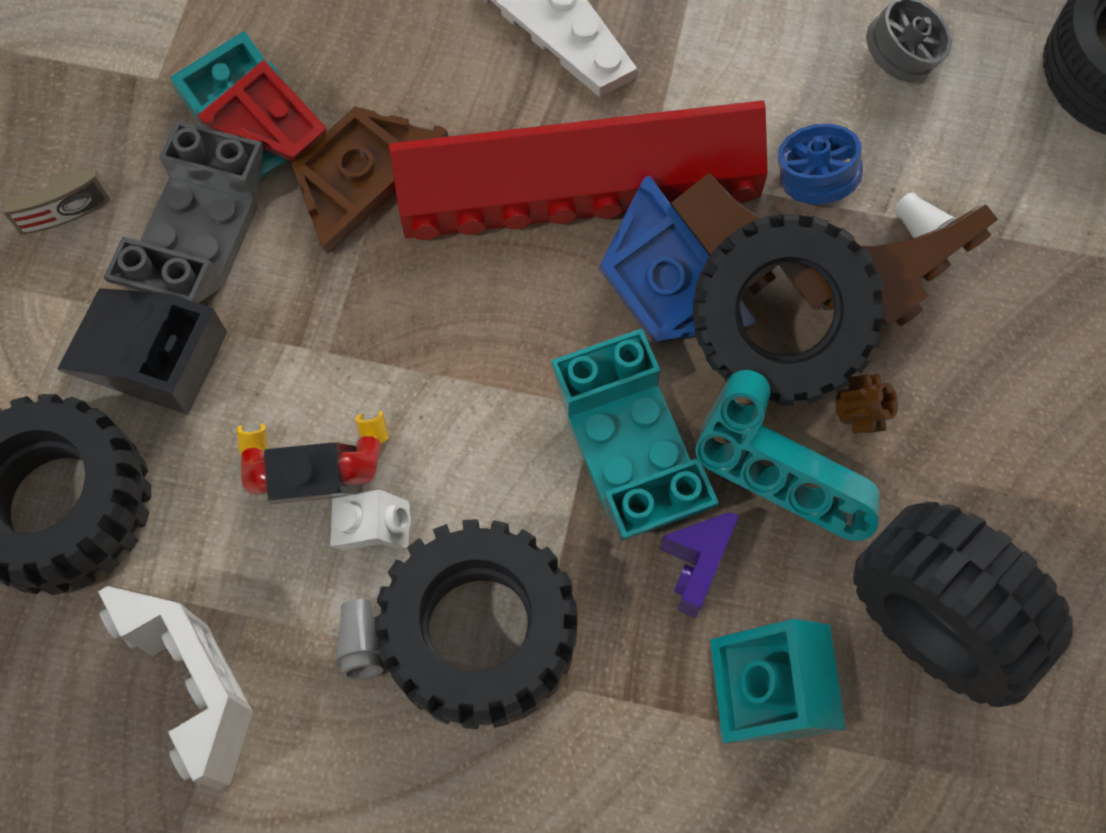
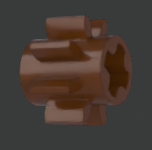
M880 374L851 376L847 380L850 383L848 385L849 388L840 390L836 396V411L839 419L846 425L852 424V433L854 434L886 431L885 420L893 419L898 410V399L893 386L889 383H881Z

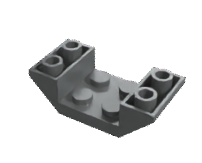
M176 120L159 157L169 176L166 186L141 240L121 238L103 277L106 282L142 292L171 294L196 303L201 302L223 287L257 210L263 157L262 142Z

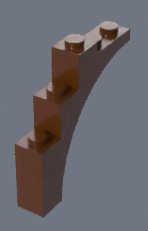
M710 173L671 202L710 254L734 231L754 220L761 219L734 200ZM987 204L977 206L946 226L913 239L878 246H861L866 248L874 259L872 264L876 273L881 274L885 289L881 291L883 302L887 303V317L882 319L883 324L891 325L896 321L899 326H902L917 316L923 310L919 303L929 296L917 280L924 277L927 282L931 281L951 266L947 259L961 247L966 252H969L991 236L987 228L998 219ZM797 262L772 264L759 271L745 288V290L749 288L753 294L759 292L776 278L771 270L778 265L812 309L815 310L821 304L826 310L834 306L833 295L825 279L811 267Z

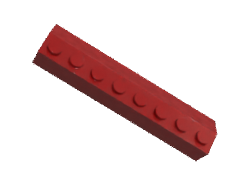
M764 100L389 143L398 210L405 239L430 240L438 235L452 233L474 235L486 229L506 227L515 230L525 228L529 224L545 222L566 224L574 219L587 217L613 218L627 212L640 184L649 175L670 204L708 173L716 179L738 203H744L756 197H762L768 175L766 106Z

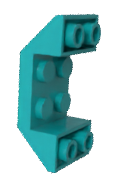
M642 328L551 360V366L568 424L602 508L623 541L718 506L719 502L705 470L698 459H690L658 386L661 370Z

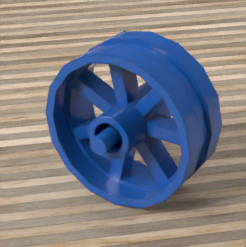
M814 124L800 128L787 136L779 146L777 157L780 168V181L785 193L794 200L803 203L827 204L841 200L854 192L861 183L863 174L862 148L857 135L843 126ZM846 159L851 160L850 162H844Z

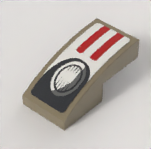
M95 168L49 174L48 191L4 196L3 213L21 235L40 232L69 223L94 211L110 200V191Z

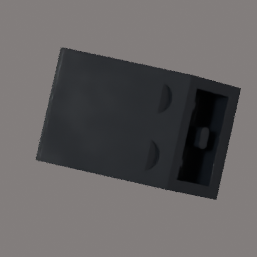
M99 288L57 369L71 376L188 415L226 337L227 331L215 310L211 307L171 294Z

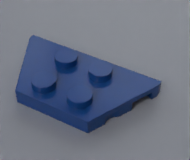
M649 175L640 184L598 269L653 343L696 336L693 318L695 288L699 275L710 256ZM741 299V321L743 327L748 328L757 320Z

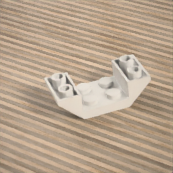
M110 586L101 589L98 593L106 608L100 611V616L114 639L123 638L131 649L138 647L152 657L168 649L176 662L183 660L192 676L185 680L190 695L200 709L205 706L208 708L168 732L176 747L169 751L176 770L184 780L191 778L193 782L219 791L229 787L253 711L208 625L180 603Z

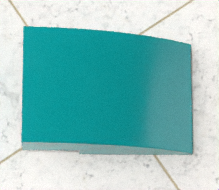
M244 30L170 76L171 85L200 126L208 128L198 121L197 115L262 60L266 61V59ZM269 62V63H268L269 66H270V67L281 77V79L285 82V80H284L283 77L280 75V73L278 72V70L275 68V66L273 65V63H272V62ZM263 150L260 179L287 162L288 159Z

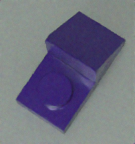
M728 512L663 536L660 546L662 551L696 565L694 568L685 564L674 592L681 595L682 599L677 611L693 618L697 617L736 525L738 515Z

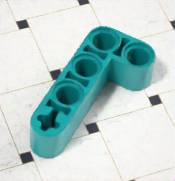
M740 370L732 374L705 417L695 448L696 457L699 462L708 470L844 539L862 541L870 538L876 532L879 524L880 491L876 484L763 426L762 423L770 397L769 383L764 376L752 370ZM745 397L755 404L745 406L739 404L735 398ZM720 436L726 438L731 443L723 444L717 442L713 437ZM758 460H768L775 465L766 466L759 463ZM813 483L818 485L819 488H809L803 484Z

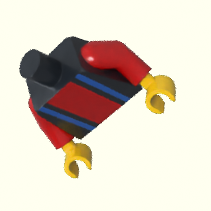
M379 411L378 416L370 420H365L363 413L355 417L360 438L356 446L330 442L268 449L265 424L261 423L260 429L253 432L243 431V425H239L236 432L238 451L241 456V481L244 489L251 495L267 494L268 502L271 505L331 499L363 493V484L369 483L376 474L381 443H384L389 438L383 412Z

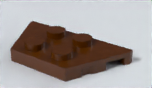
M354 107L299 156L291 165L322 249L328 254L396 191L389 143L448 137L447 130L434 125L433 131L411 126L409 119L394 115L381 116L375 111Z

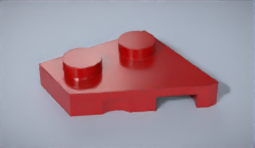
M262 60L197 115L198 121L203 126L262 142L263 150L290 161L297 159L327 131V127L265 60Z

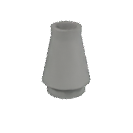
M365 599L346 601L341 605V623L335 665L341 668V676L348 680H365L376 677L383 672V661L378 650L381 644L380 639L375 634V620L372 614L371 602Z

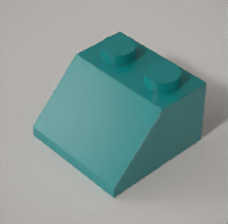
M789 619L710 639L722 743L803 738L846 730L830 624Z

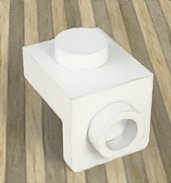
M380 489L333 498L330 547L342 551L380 544L395 549L407 548L409 545V528L411 526L410 504L408 500Z

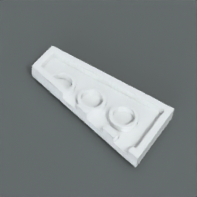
M484 0L486 3L491 1L500 8L501 15L511 24L515 25L517 23L531 34L532 41L542 50L547 48L560 59V65L597 96L602 97L637 79V67L587 0Z

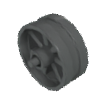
M892 0L870 23L866 33L868 50L875 62L887 74L900 81L913 83L923 80L951 51L952 40L949 28L943 18L930 5L921 0Z

